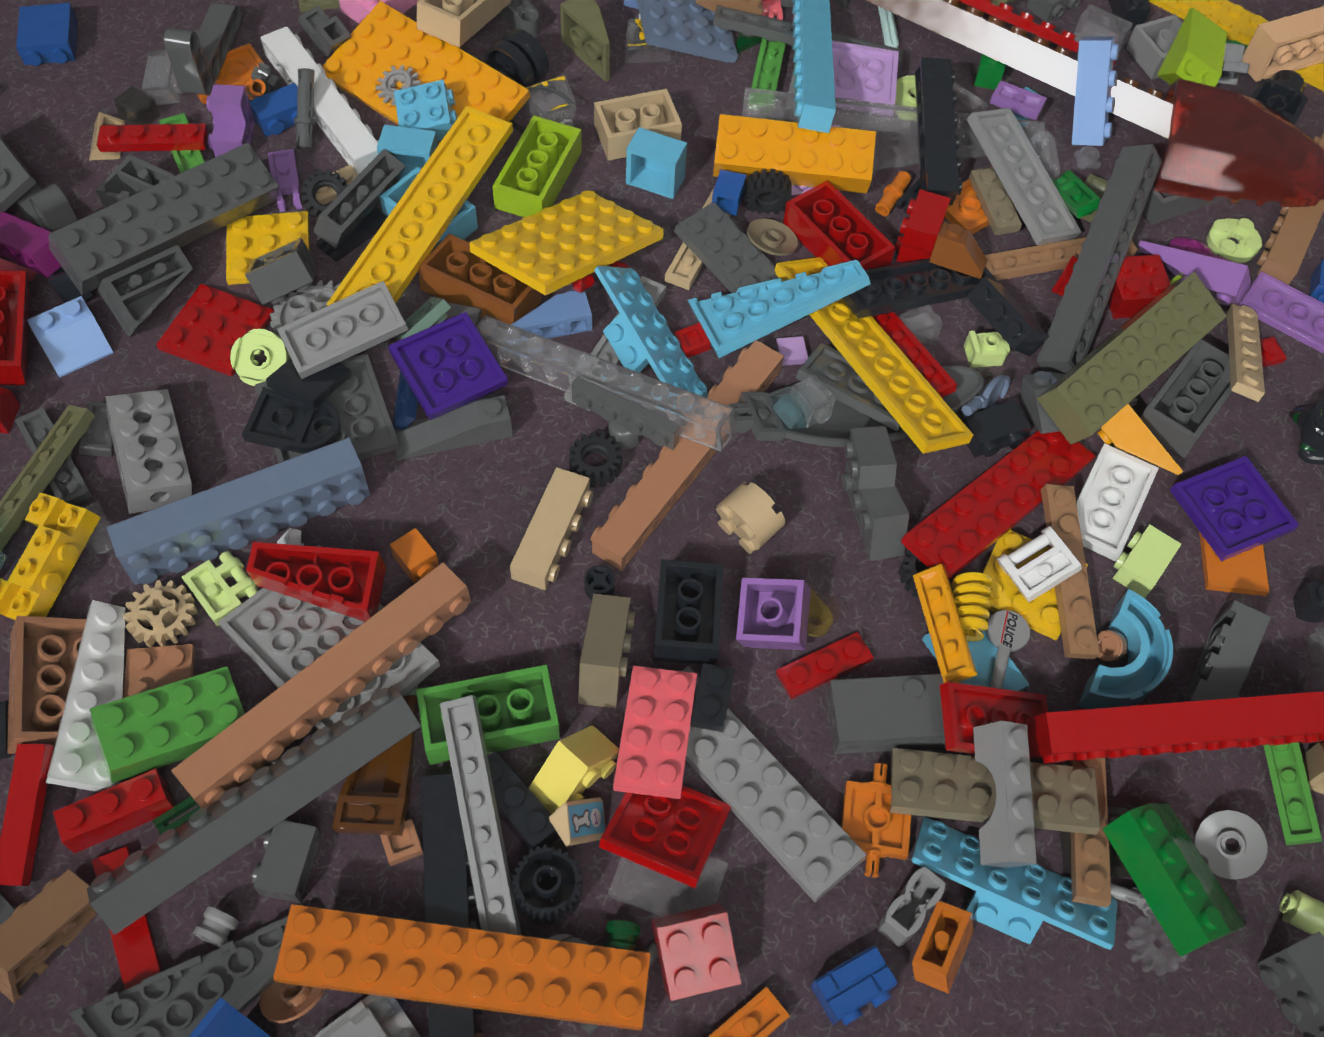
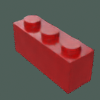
M153 769L53 812L62 844L75 854L150 822L175 807L167 781L157 769Z

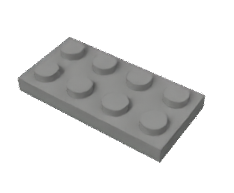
M384 281L284 325L277 330L299 376L303 379L408 331V328Z

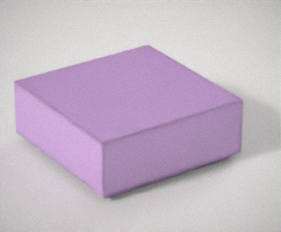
M803 336L776 339L777 352L784 355L783 365L804 364L808 359Z

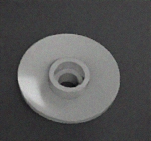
M1224 810L1211 814L1200 824L1195 837V846L1200 854L1208 859L1210 870L1222 878L1233 880L1247 878L1255 874L1263 866L1267 857L1268 843L1264 831L1254 819L1238 811ZM1230 838H1235L1239 842L1238 850L1230 851L1227 848L1226 843Z

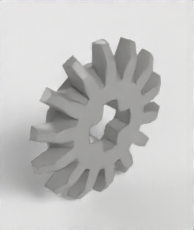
M401 65L398 70L393 66L391 67V72L388 73L386 70L383 72L385 75L384 79L378 78L377 81L382 85L376 86V90L382 92L377 95L379 98H384V103L392 100L391 104L393 106L396 105L394 91H397V89L393 88L396 86V82L400 81L401 84H404L401 86V89L421 84L420 80H416L419 75L417 72L412 74L413 68L411 67L404 71V65Z

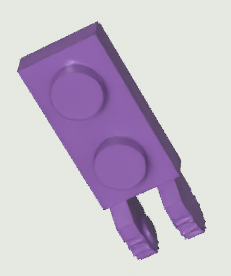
M294 149L268 152L270 174L279 185L276 197L279 212L286 211V203L283 196L293 194L292 199L296 210L302 209L301 187Z

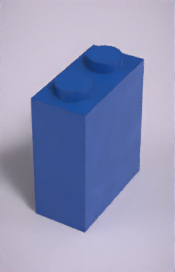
M71 3L19 7L16 48L24 65L37 66L44 63L76 61L78 20Z

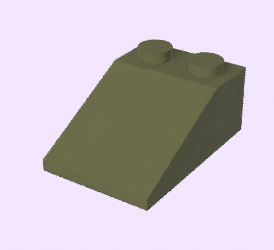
M567 0L561 3V41L607 82L610 80V42L599 5L595 0Z

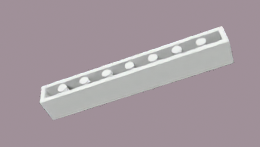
M286 26L261 36L266 57L288 85L295 83L298 87L299 68H309L315 71L313 119L348 165H351L359 175L378 155L377 145L379 140H375L370 127L361 122L360 115L356 109L350 108L346 96L337 91L334 81L326 77L321 64L315 63L312 53L309 49H304L297 34L294 35Z

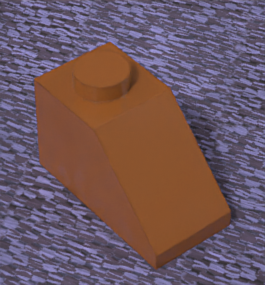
M943 222L929 262L981 279L987 259L970 230L962 228L958 224Z

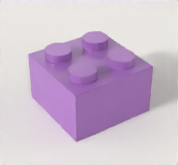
M742 578L736 640L744 647L806 650L811 592L807 583L804 580Z

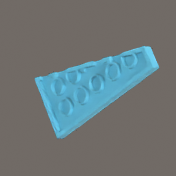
M858 260L824 267L820 273L806 275V272L795 274V279L782 281L781 278L739 287L735 293L722 296V293L718 292L711 294L710 299L698 301L697 298L689 299L688 302L698 322H700L715 353L718 358H721L870 285L869 276Z

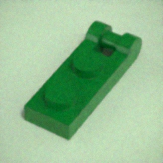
M1070 170L1062 173L1061 177L1056 180L1051 179L1069 211L1078 219L1098 209L1100 197Z

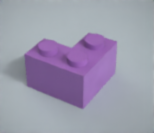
M213 85L211 95H208L206 99L207 109L213 116L214 127L213 132L208 136V145L210 149H213L214 155L217 157L243 144H251L255 120L245 86Z

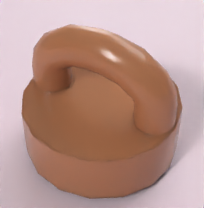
M1106 630L1097 634L1100 653L1098 658L1103 661L1112 662L1126 656L1127 642L1121 633Z

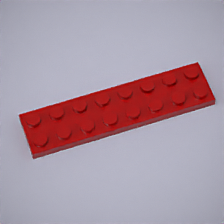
M1038 430L906 533L901 543L928 568L942 564L946 570L948 580H950L1043 503L1041 489L1045 484H1067L1093 462L1096 456L1080 442L1070 445L1061 431L1041 434Z

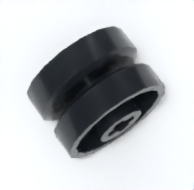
M516 28L502 37V40L488 48L485 54L486 65L525 88L539 82L549 71V61L541 44L523 29Z

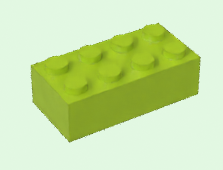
M533 115L492 186L494 208L526 217L538 213L544 208L553 206L582 152L581 129Z

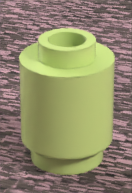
M1295 890L1291 894L1287 893L1282 898L1279 906L1280 912L1283 913V921L1311 935L1320 931L1324 937V903L1299 890Z

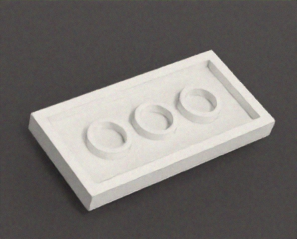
M1104 443L1076 501L1084 547L1115 562L1119 559L1159 469L1158 467Z

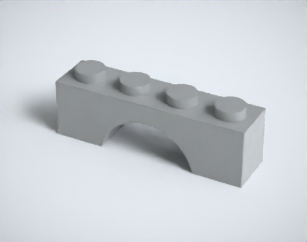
M998 721L973 727L975 761L988 768L996 786L994 811L989 821L979 829L981 865L1008 868L1037 864L1027 725Z

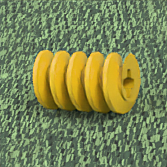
M967 572L957 575L952 581V593L967 641H981L984 638L982 632L989 628V623L986 619L990 617V612L987 608L991 605L988 597L992 594L989 586H991L993 580L987 574Z

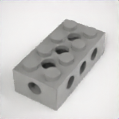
M168 389L106 396L107 418L129 514L154 510L192 496V483Z

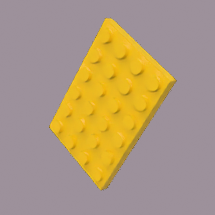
M588 190L570 199H565L554 206L544 208L542 211L531 216L523 217L522 220L505 225L492 233L482 235L480 238L470 242V252L546 296L595 272L594 269L597 266H608L663 239L664 229L653 224L652 221L645 220L632 211L626 210L616 205L613 201L606 200L595 192Z

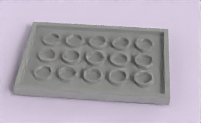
M262 588L218 623L228 636L279 688L362 625L364 621ZM380 603L378 607V612L384 608ZM418 643L413 652L399 658L385 674L376 676L366 684L361 693L348 698L338 707L333 715L323 718L314 725L315 728L319 730L323 727H330L339 721L347 710L360 707L369 701L372 694L379 689L388 688L392 685L404 697L440 667L438 659L421 643Z

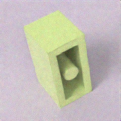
M1149 524L1143 534L1137 531L1127 545L1132 549L1129 555L1123 552L1113 566L1118 569L1113 579L1146 598L1182 544Z

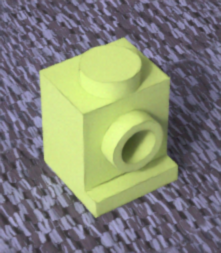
M969 331L964 349L970 368L1003 365L1006 356L1009 355L1010 345L1002 339L998 332L976 334L975 331Z

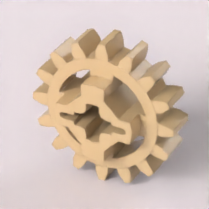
M160 580L156 581L154 588H150L147 584L143 585L145 592L142 594L134 592L135 602H126L125 604L130 611L123 614V618L127 622L126 629L138 643L144 641L148 647H152L155 641L158 642L160 647L165 646L166 640L169 639L174 644L178 643L177 635L187 636L189 633L185 627L187 625H195L196 623L191 615L197 614L198 610L194 605L195 600L191 593H188L183 585L176 587L175 583L171 580L166 586H163ZM142 625L146 627L152 626L153 630L146 629Z

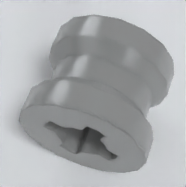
M208 906L204 912L205 919L203 923L196 926L192 934L203 941L219 947L228 943L227 936L231 930L236 929L239 921L218 909Z

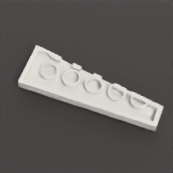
M92 600L46 783L101 792L120 784V781L111 784L91 722L90 708L123 698L125 619L123 614H125V607Z

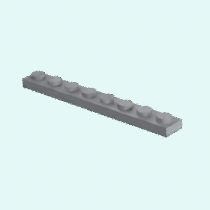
M471 695L440 703L481 930L521 935L476 696Z

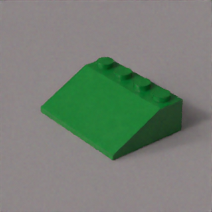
M1149 803L1129 810L1102 829L1179 957L1246 926L1169 804Z

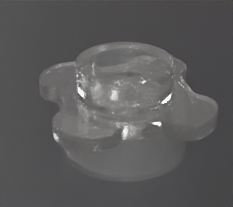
M1085 146L1081 150L1074 152L1073 156L1077 159L1076 167L1078 169L1093 168L1098 170L1101 167V162L1098 161L1100 153L1096 148Z

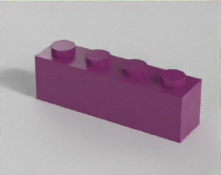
M3 211L0 213L1 257L45 277L50 276L61 267L49 249L48 234L52 232L43 226L38 227L29 220L24 221L16 215H10Z

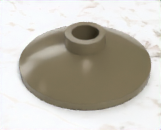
M765 218L756 219L747 228L749 240L766 253L786 256L792 254L798 246V240L794 232L778 221Z

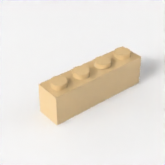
M556 467L510 565L511 579L546 590L549 582L554 583L560 571V565H558L560 557L568 555L571 547L569 537L572 531L578 532L582 522V515L580 513L583 507L588 508L592 501L593 491L590 490V478Z

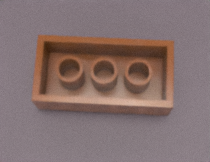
M448 234L419 265L420 290L437 298L444 299L448 303L479 308L482 312V319L509 331L511 324L533 311L542 301V293L471 253L469 242L451 234Z

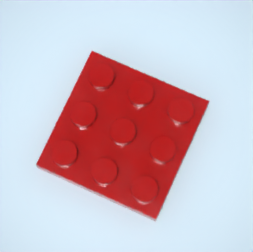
M200 284L159 339L156 346L158 350L233 377L236 370L231 365L230 355L235 341L249 333L248 331L266 329L272 320L270 314L274 313V310Z
M683 785L681 799L626 792L600 839L599 847L696 888L729 816L731 807L727 803Z

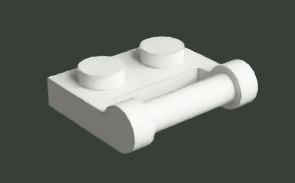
M1050 526L1043 529L1041 535L1008 556L1003 554L997 558L1003 571L1010 577L1028 603L1082 570L1079 561ZM1050 545L1053 547L1019 569L1015 567V565L1045 546Z

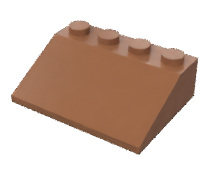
M16 617L10 637L7 754H16L17 744H48L55 747L86 619Z

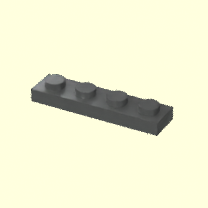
M44 407L15 419L30 450L34 454L54 426ZM69 456L60 466L55 478L49 485L57 498L76 506L93 498L73 459Z

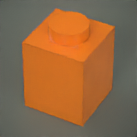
M416 528L390 544L393 558L413 583L422 579L439 566L436 552Z

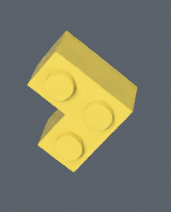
M591 725L558 741L528 789L553 814L565 802L584 800L582 793L586 788L591 787L600 777L606 779L617 766V763L614 761L619 754V748Z

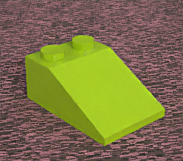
M1190 8L1157 76L1189 98H1210L1222 75L1227 32L1195 8Z

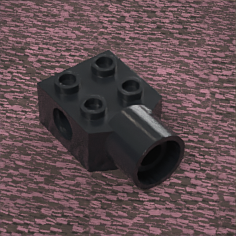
M1281 70L1276 72L1271 79H1261L1233 130L1240 132L1259 126L1280 149L1308 100L1303 94L1305 82L1302 76L1292 70Z

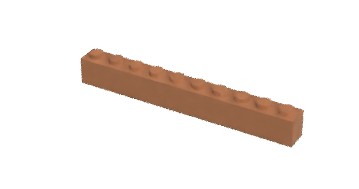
M757 340L749 348L745 347L742 350L735 366H729L725 371L722 382L719 385L715 384L711 388L704 404H698L692 413L690 421L680 426L679 443L675 449L672 450L664 446L658 460L646 467L640 482L631 485L622 504H617L613 507L608 516L609 520L603 527L600 525L595 529L591 536L593 554L623 571L731 435L732 431L728 423L730 420L725 419L723 409L727 405L739 403L738 400L742 392H765L781 372L784 355Z
M441 563L171 770L172 773L201 808L210 807L219 801L222 794L227 790L246 783L268 761L277 759L284 749L296 739L305 737L320 720L333 715L338 707L348 698L361 693L366 684L376 676L385 674L392 664L403 655L413 652L418 643L427 636L437 633L446 621L454 615H459L465 611L468 604L471 603L468 587L444 563Z

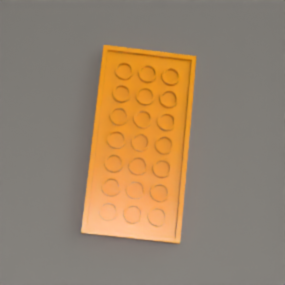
M379 1L351 33V38L340 45L322 66L328 79L331 78L337 87L397 125L399 124L396 105L393 106L391 104L392 100L384 103V98H379L377 95L382 91L376 90V86L382 85L377 81L378 78L384 79L385 75L383 72L385 70L388 73L391 72V67L393 66L398 70L401 65H404V71H407L409 67L413 68L412 74L417 72L419 76L416 80H420V85L444 80L447 88L453 90L456 104L452 105V108L456 111L458 117L464 108L468 106L510 122L531 97L529 90L460 48L417 29V22L382 1ZM398 81L395 83L396 86L393 88L401 90V86L404 84H401L400 81Z

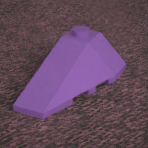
M1140 240L1139 248L1141 253L1144 255L1159 254L1164 268L1177 276L1179 274L1181 277H1185L1195 272L1219 304H1238L1250 288L1251 278L1247 265Z

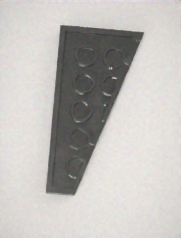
M288 916L256 930V933L238 941H230L219 946L220 949L201 957L199 955L144 979L142 983L127 990L103 997L102 1001L69 1012V1015L87 1037H189L220 997L241 1012L275 983L273 976Z

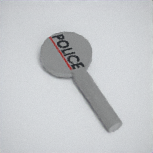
M1008 610L997 611L988 620L989 628L986 630V634L993 645L998 648L990 683L992 688L1003 689L1010 652L1023 648L1030 638V628L1027 621L1021 615Z

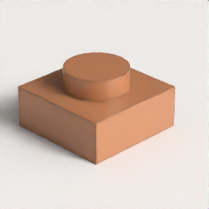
M412 819L405 821L402 836L380 835L390 866L423 854Z

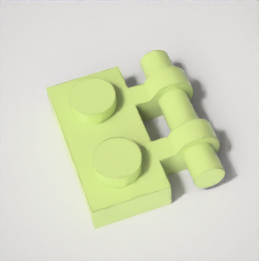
M225 551L220 555L219 559L223 563L215 568L210 560H207L182 576L185 584L216 626L219 625L218 622L242 604L239 600L243 596L250 598L259 591V586L243 570L244 564L239 558H234L229 551ZM233 576L237 584L229 587L225 579Z

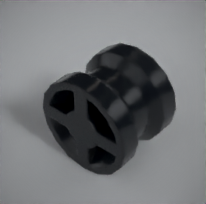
M598 565L593 566L585 573L584 589L589 599L592 600L593 593L614 595L615 576L610 568Z

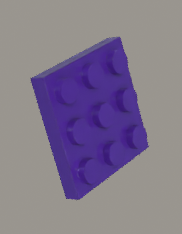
M467 312L388 345L391 356L429 420L435 419L508 385V378Z
M1247 456L1176 483L1170 489V492L1221 562L1291 533L1299 526Z

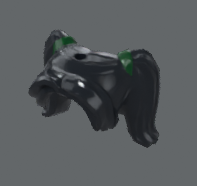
M1319 399L1309 407L1294 409L1290 412L1289 416L1298 425L1300 430L1301 444L1298 452L1300 459L1306 463L1324 465V399Z

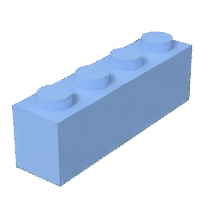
M1084 36L1079 40L1072 145L1103 146L1107 138H1111L1112 123H1108L1109 113L1113 112L1115 99L1110 96L1111 87H1115L1117 71L1113 70V60L1118 59L1119 44H1115V36Z

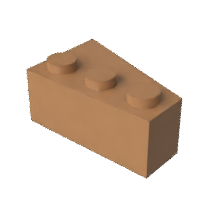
M69 869L60 877L51 879L44 886L42 892L31 901L19 905L12 916L0 925V991L14 1004L22 996L18 990L34 972L41 976L49 967L44 963L46 959L61 945L67 947L97 915V912L89 903L87 888L90 886Z

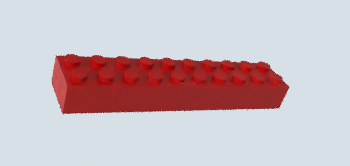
M1324 691L1047 712L1026 719L1031 758H1043V764L1075 760V758L1076 761H1087L1107 757L1112 759L1134 755H1160L1161 753L1171 752L1175 754L1198 750L1214 751L1235 747L1238 749L1262 745L1277 746L1299 742L1324 741Z

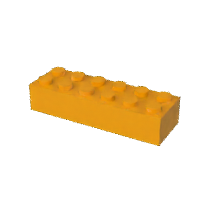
M720 114L713 176L718 177L720 170L723 169L744 174L747 180V177L749 175L753 176L755 171L761 173L762 169H766V172L775 169V173L782 171L783 176L787 174L792 185L815 187L828 180L837 190L867 193L872 181L876 131L831 126L829 133L799 128L796 122Z

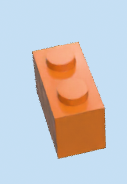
M942 901L937 902L912 961L916 981L949 994L974 932L971 912Z

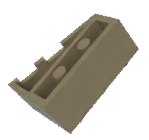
M593 593L580 660L578 704L616 708L620 678L626 677L628 658L624 657V653H630L632 634H627V630H633L635 622V611H630L631 598Z

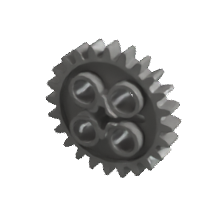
M319 280L317 286L312 285L302 292L294 293L291 291L287 293L289 297L280 301L281 305H274L275 312L270 314L272 319L270 324L273 332L281 338L277 330L278 328L326 307L327 302L341 283L334 286L331 280L327 285H323L322 280Z

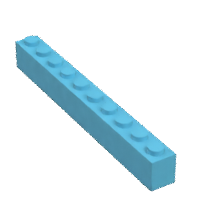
M792 0L794 3L792 14H794L792 37L794 38L793 50H795L793 62L795 63L793 88L796 89L794 94V102H796L794 116L798 117L799 128L829 133L836 111L830 0Z

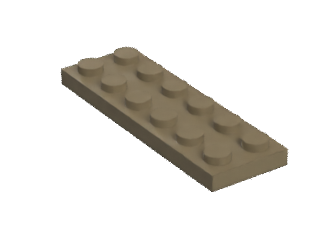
M893 748L891 754L890 813L982 823L989 821L996 803V786L991 772L985 765L975 761V756ZM1030 762L1034 828L1097 835L1100 830L1095 769Z

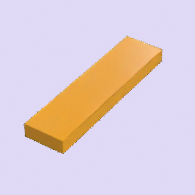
M939 564L914 574V582L943 682L958 683L977 676L978 674L944 566Z

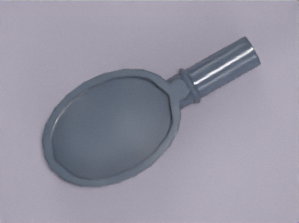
M1000 374L991 379L980 395L975 396L973 400L962 407L963 415L970 416L978 409L986 410L997 406L998 404H994L999 396L1002 399L1005 397L1010 386V378Z

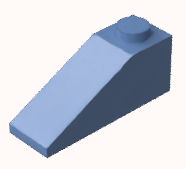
M576 291L557 294L509 326L511 346L592 330V313L585 291L582 294Z

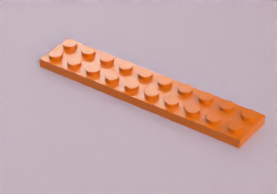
M291 904L273 980L279 983L641 1031L643 1027L650 953Z

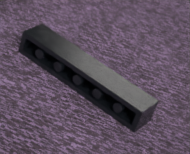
M921 57L915 71L921 190L951 198L949 205H953L957 195H960L962 191V180L958 179L961 166V158L957 157L959 135H956L955 132L958 123V114L954 113L957 93L953 91L955 70H952L951 59Z

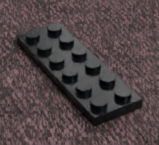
M929 258L865 270L871 284L843 297V299L856 317L860 319L967 298L968 294L984 277L997 283L999 282L986 267L981 279L930 263Z

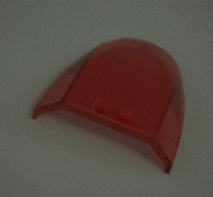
M1179 78L1171 84L1166 96V100L1170 101L1174 97L1168 146L1154 187L1155 191L1212 201L1215 196L1230 198L1232 204H1237L1241 199L1255 200L1257 206H1262L1266 201L1279 202L1280 207L1316 206L1320 200L1324 199V149L1284 115L1256 99L1229 90Z

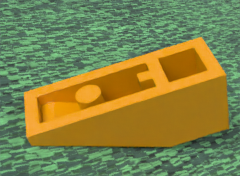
M1129 404L1122 408L1097 432L1107 445L1113 443L1115 447L1177 475L1183 472Z

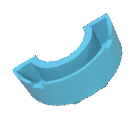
M1130 589L1125 592L1117 603L1107 630L1121 633L1126 639L1128 664L1125 667L1118 668L1099 665L1087 680L1078 704L1079 707L1099 709L1137 706L1161 683L1170 669L1173 658V643L1169 629L1165 630L1164 625L1159 619L1161 614L1144 597Z

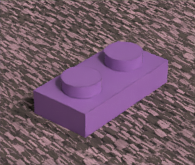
M1000 81L991 97L990 104L1002 109L1011 108L1012 112L1036 121L1047 98Z

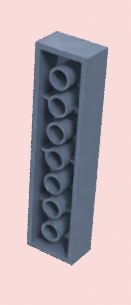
M346 438L107 527L116 557L134 585L139 583L150 584L157 580L160 575L168 572H181L189 564L200 560H213L223 551L244 548L252 540L260 537H273L279 530L286 527H299L315 516H328L334 513L336 508L347 504H359L365 497L370 496V492L360 460L350 438Z

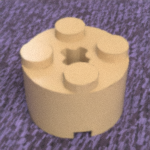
M746 481L741 483L723 499L716 508L717 513L721 517L718 525L728 535L733 532L741 538L739 544L749 554L759 550L785 526V518L781 511L776 515L771 508L775 502L763 489L752 482L746 485Z

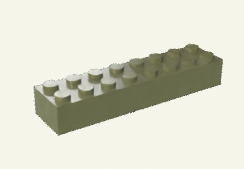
M1192 272L1171 284L1036 399L1070 445L1092 436L1227 315L1197 274Z

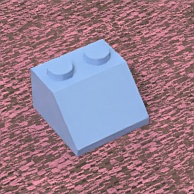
M82 296L27 319L59 378L113 354L109 343Z

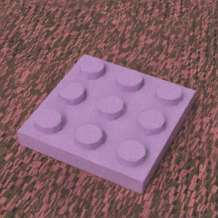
M832 41L835 103L893 113L896 100L899 51Z

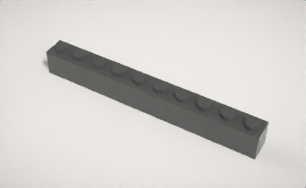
M1153 144L1123 147L1115 161L1114 170L1107 181L1106 190L1099 201L1098 210L1094 220L1091 221L1086 240L1082 243L1080 255L1073 266V272L1068 284L1065 286L1060 305L1056 308L1052 325L1047 331L1049 337L1045 340L1042 350L1038 353L1037 362L1045 372L1066 374L1088 354L1161 165L1160 157Z
M392 685L388 688L379 689L372 694L369 701L360 707L347 710L339 721L330 727H323L317 730L309 741L300 747L296 746L287 750L281 759L270 767L266 766L257 770L251 776V779L240 787H233L222 794L220 800L210 807L201 808L194 812L188 821L177 829H170L161 834L156 843L144 851L139 850L127 857L123 865L111 873L105 872L99 875L91 883V886L87 888L90 905L112 933L116 935L415 731L421 725L403 696Z

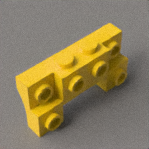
M39 493L37 499L30 505L29 513L25 518L26 521L37 526V529L8 581L0 579V615L16 620L17 616L46 617L101 517L88 509L68 504L54 496Z

